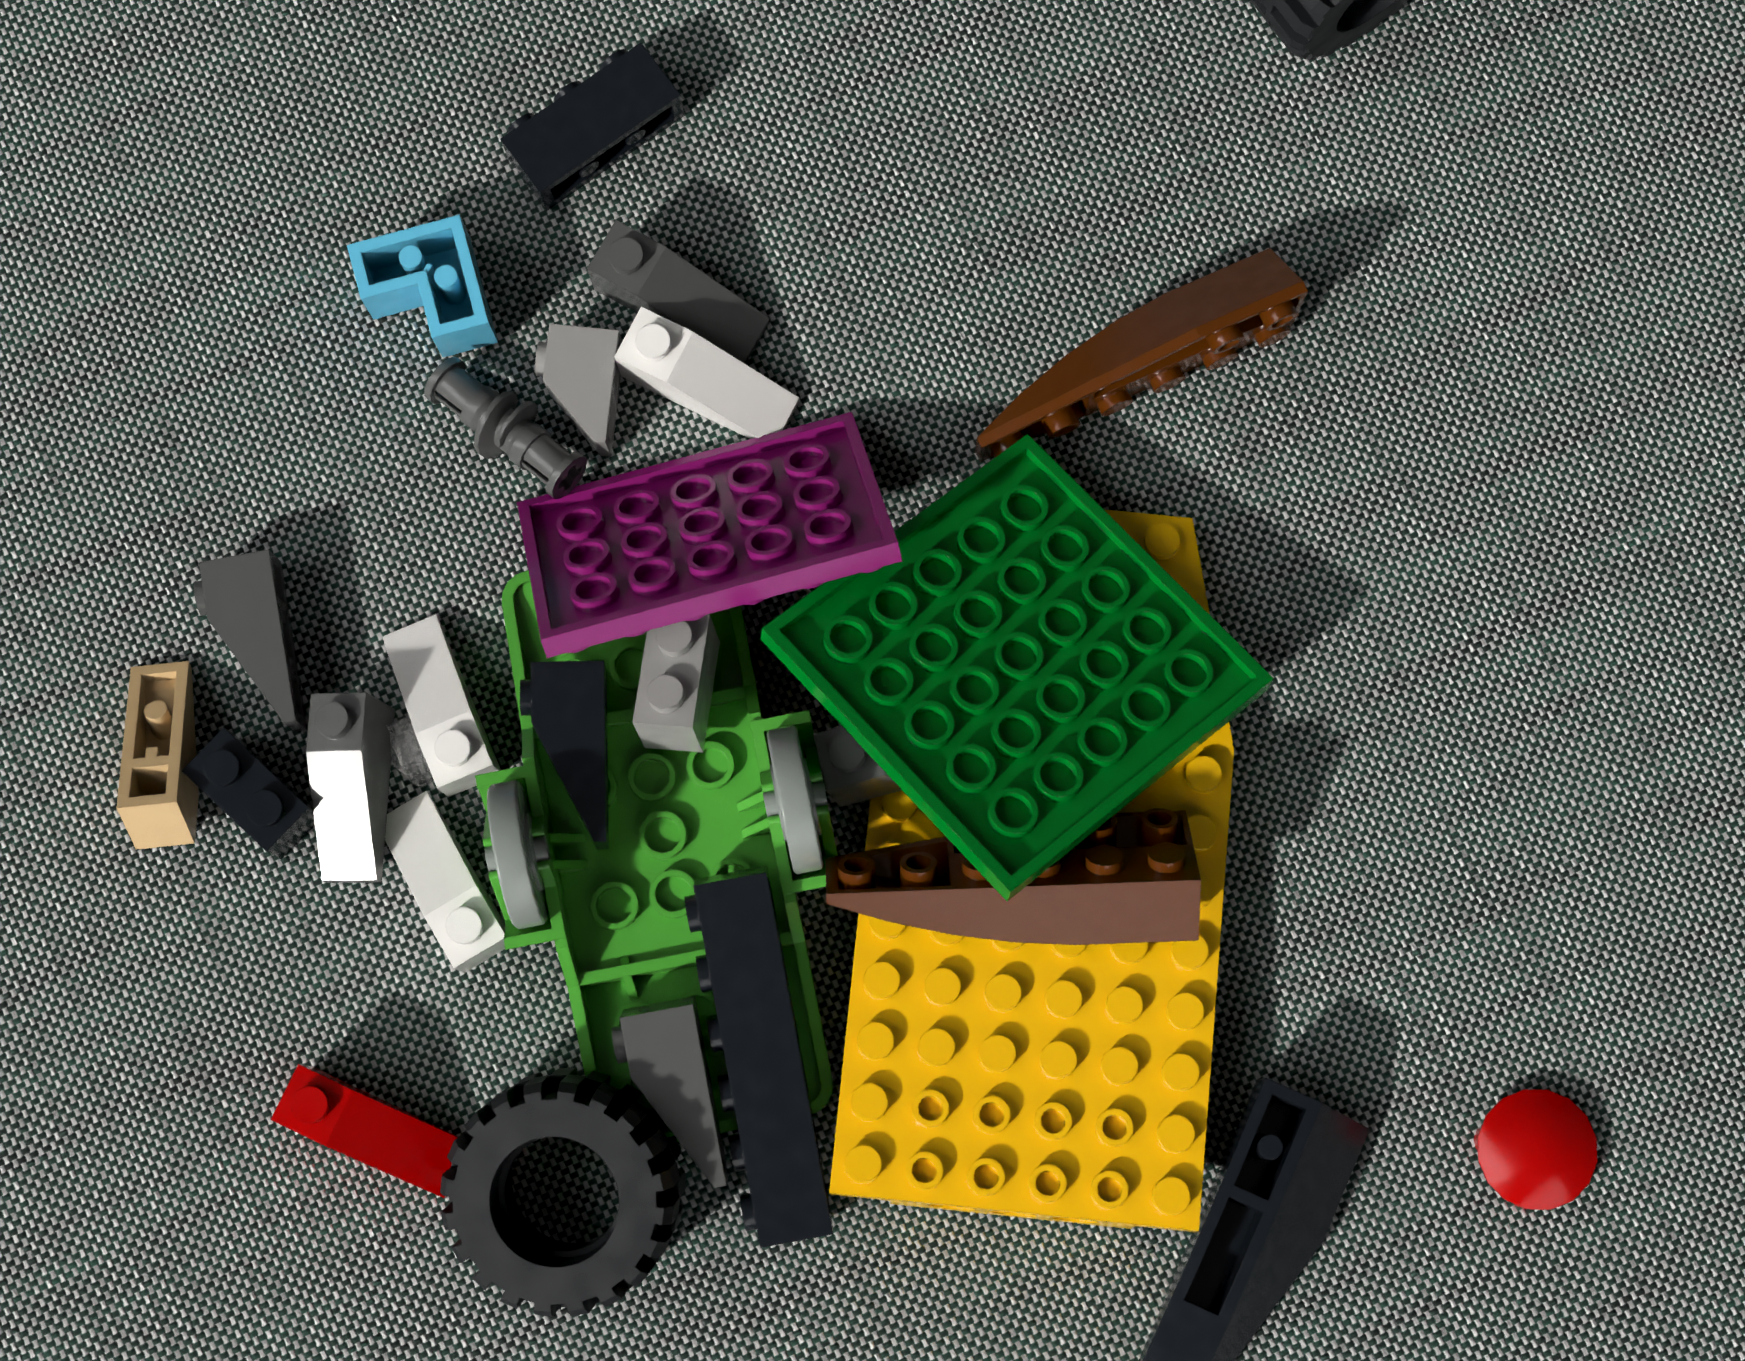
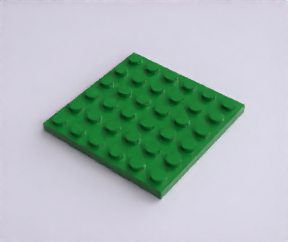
M1028 434L894 531L898 540L902 562L883 566L874 572L858 573L823 583L762 628L760 638L1006 901H1009L1265 693L1274 680Z

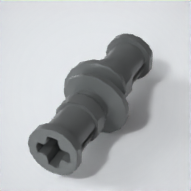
M458 357L446 359L434 370L426 383L424 396L433 404L442 403L460 417V421L475 432L474 448L479 455L489 459L506 453L515 465L522 470H528L546 484V492L554 499L566 496L575 488L585 473L588 459L580 452H569L551 438V434L546 429L534 423L538 414L537 404L533 401H526L516 408L518 399L514 391H504L499 394L492 387L484 386L465 371L466 365Z

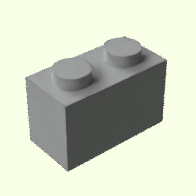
M710 614L698 620L682 621L647 631L632 721L644 748L701 753L704 751L720 640Z

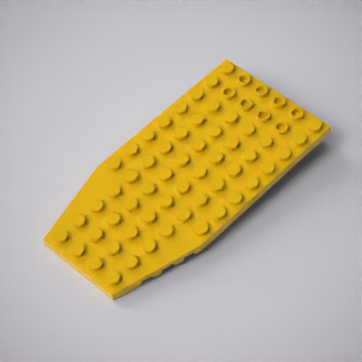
M1105 510L1210 615L1193 518ZM1229 722L1117 812H1145L1153 808H1164L1171 811L1186 810L1201 877L1199 940L1089 945L1017 943L951 935L892 923L858 913L829 1189L830 1195L888 1200L890 1204L1126 1229L1139 1226L1187 1232L1199 1231L1234 746ZM903 791L870 799L865 851L945 837Z

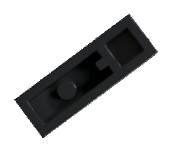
M531 662V679L520 680L521 716H531L534 730L596 849H609L607 671L605 662Z

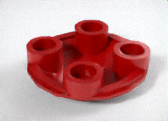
M1523 1089L1502 1098L1485 1115L1482 1125L1477 1129L1474 1136V1145L1478 1151V1162L1487 1183L1504 1200L1522 1209L1552 1210L1573 1201L1589 1185L1597 1164V1137L1587 1115L1569 1098L1550 1090Z

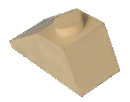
M189 661L131 667L116 808L136 850L195 843L199 790L198 786L182 772L197 755L192 667Z

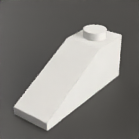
M643 307L639 309L614 356L622 377L749 439L760 438L763 435L785 430L800 401L798 396L695 332Z
M436 614L382 636L415 735L437 789L447 797H451L477 786L475 775L500 771V766L438 616Z
M425 791L389 812L386 820L385 841L424 918L453 968L466 973L505 949L503 939L505 935V922L430 794Z

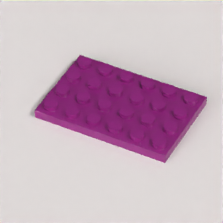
M852 412L575 486L571 492L560 499H554L549 494L517 502L540 640L547 658L564 653H577L597 644L623 637L639 636L652 629L682 621L698 620L707 614L740 605L757 604L766 598L799 589L815 588L828 581L858 573L874 572L883 566L902 562L898 540Z

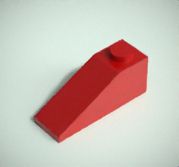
M302 1064L297 1065L271 1118L272 1121L437 1196L447 1197L440 1193L442 1174L451 1167L452 1163L447 1158V1155L454 1140L459 1136L316 1067Z

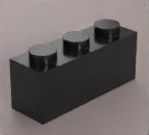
M640 42L629 51L621 49L611 54L601 64L600 71L584 82L574 81L563 87L554 97L553 103L536 115L528 113L515 120L508 128L507 135L500 140L508 160L545 210L548 211L684 117L685 114L680 93Z

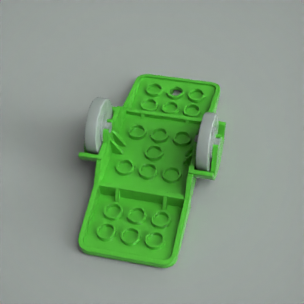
M529 570L516 574L507 582L502 592V608L522 731L523 766L475 775L477 788L486 810L483 845L485 847L489 879L505 919V935L503 938L505 950L555 941L556 951L568 988L584 1074L587 1077L594 1070L611 1075L609 1084L619 1089L629 1084L641 1092L630 1077L628 1062L618 1064L614 1052L612 1027L621 1026L620 1016L623 1010L695 996L721 1133L738 1130L735 1110L724 1112L718 1084V1076L728 1074L724 1051H712L708 1032L707 1016L717 1014L713 991H701L697 973L696 956L706 954L702 931L691 933L684 897L695 894L693 885L697 878L767 866L812 1112L814 1114L821 1111L828 1104L833 1093V1078L796 893L826 887L825 858L838 856L809 710L762 718L747 632L740 605L710 614L720 640L703 753L644 748L632 721L647 632L635 637H623L590 646L577 653H564L547 658L540 640ZM531 662H605L607 671L609 849H596L534 730L531 716H521L520 680L531 679ZM641 1094L637 1101L649 1112L653 1107L645 1096ZM664 1123L661 1128L667 1138L674 1136Z

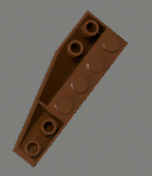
M1268 248L1169 291L1123 316L1064 356L1014 399L977 437L975 453L979 462L993 456L994 458L1027 434L1032 439L1046 433L1049 439L1066 435L1080 426V418L1096 411H1100L1102 416L1114 414L1133 402L1131 396L1151 387L1154 393L1169 390L1186 379L1185 372L1201 365H1205L1207 370L1219 368L1238 356L1236 350L1257 342L1259 347H1266L1280 341L1290 334L1289 327L1293 325L1295 318L1299 315L1298 312L1308 293L1303 280L1271 248Z
M1153 808L1145 812L1116 813L1009 901H1006L946 836L825 858L826 902L828 905L892 923L951 935L1017 943L1089 945L1199 940L1201 877L1186 810L1171 811L1164 808Z

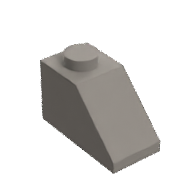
M549 324L547 342L539 341L535 358L536 376L543 377V382L549 395L600 456L611 457L621 375L614 358L622 343L620 332L613 329Z

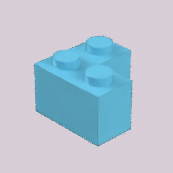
M460 214L347 245L360 298L373 320L423 306L431 337L443 358L498 343L471 239Z

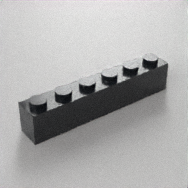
M763 866L697 878L693 885L695 894L684 897L691 933L702 931L706 954L696 956V966L701 991H713L717 1014L707 1016V1025L712 1051H724L728 1074L719 1075L718 1084L724 1112L735 1110L739 1134L729 1135V1144L735 1172L746 1170L750 1193L740 1195L745 1230L757 1229L760 1248L832 1235L831 1210L768 867Z

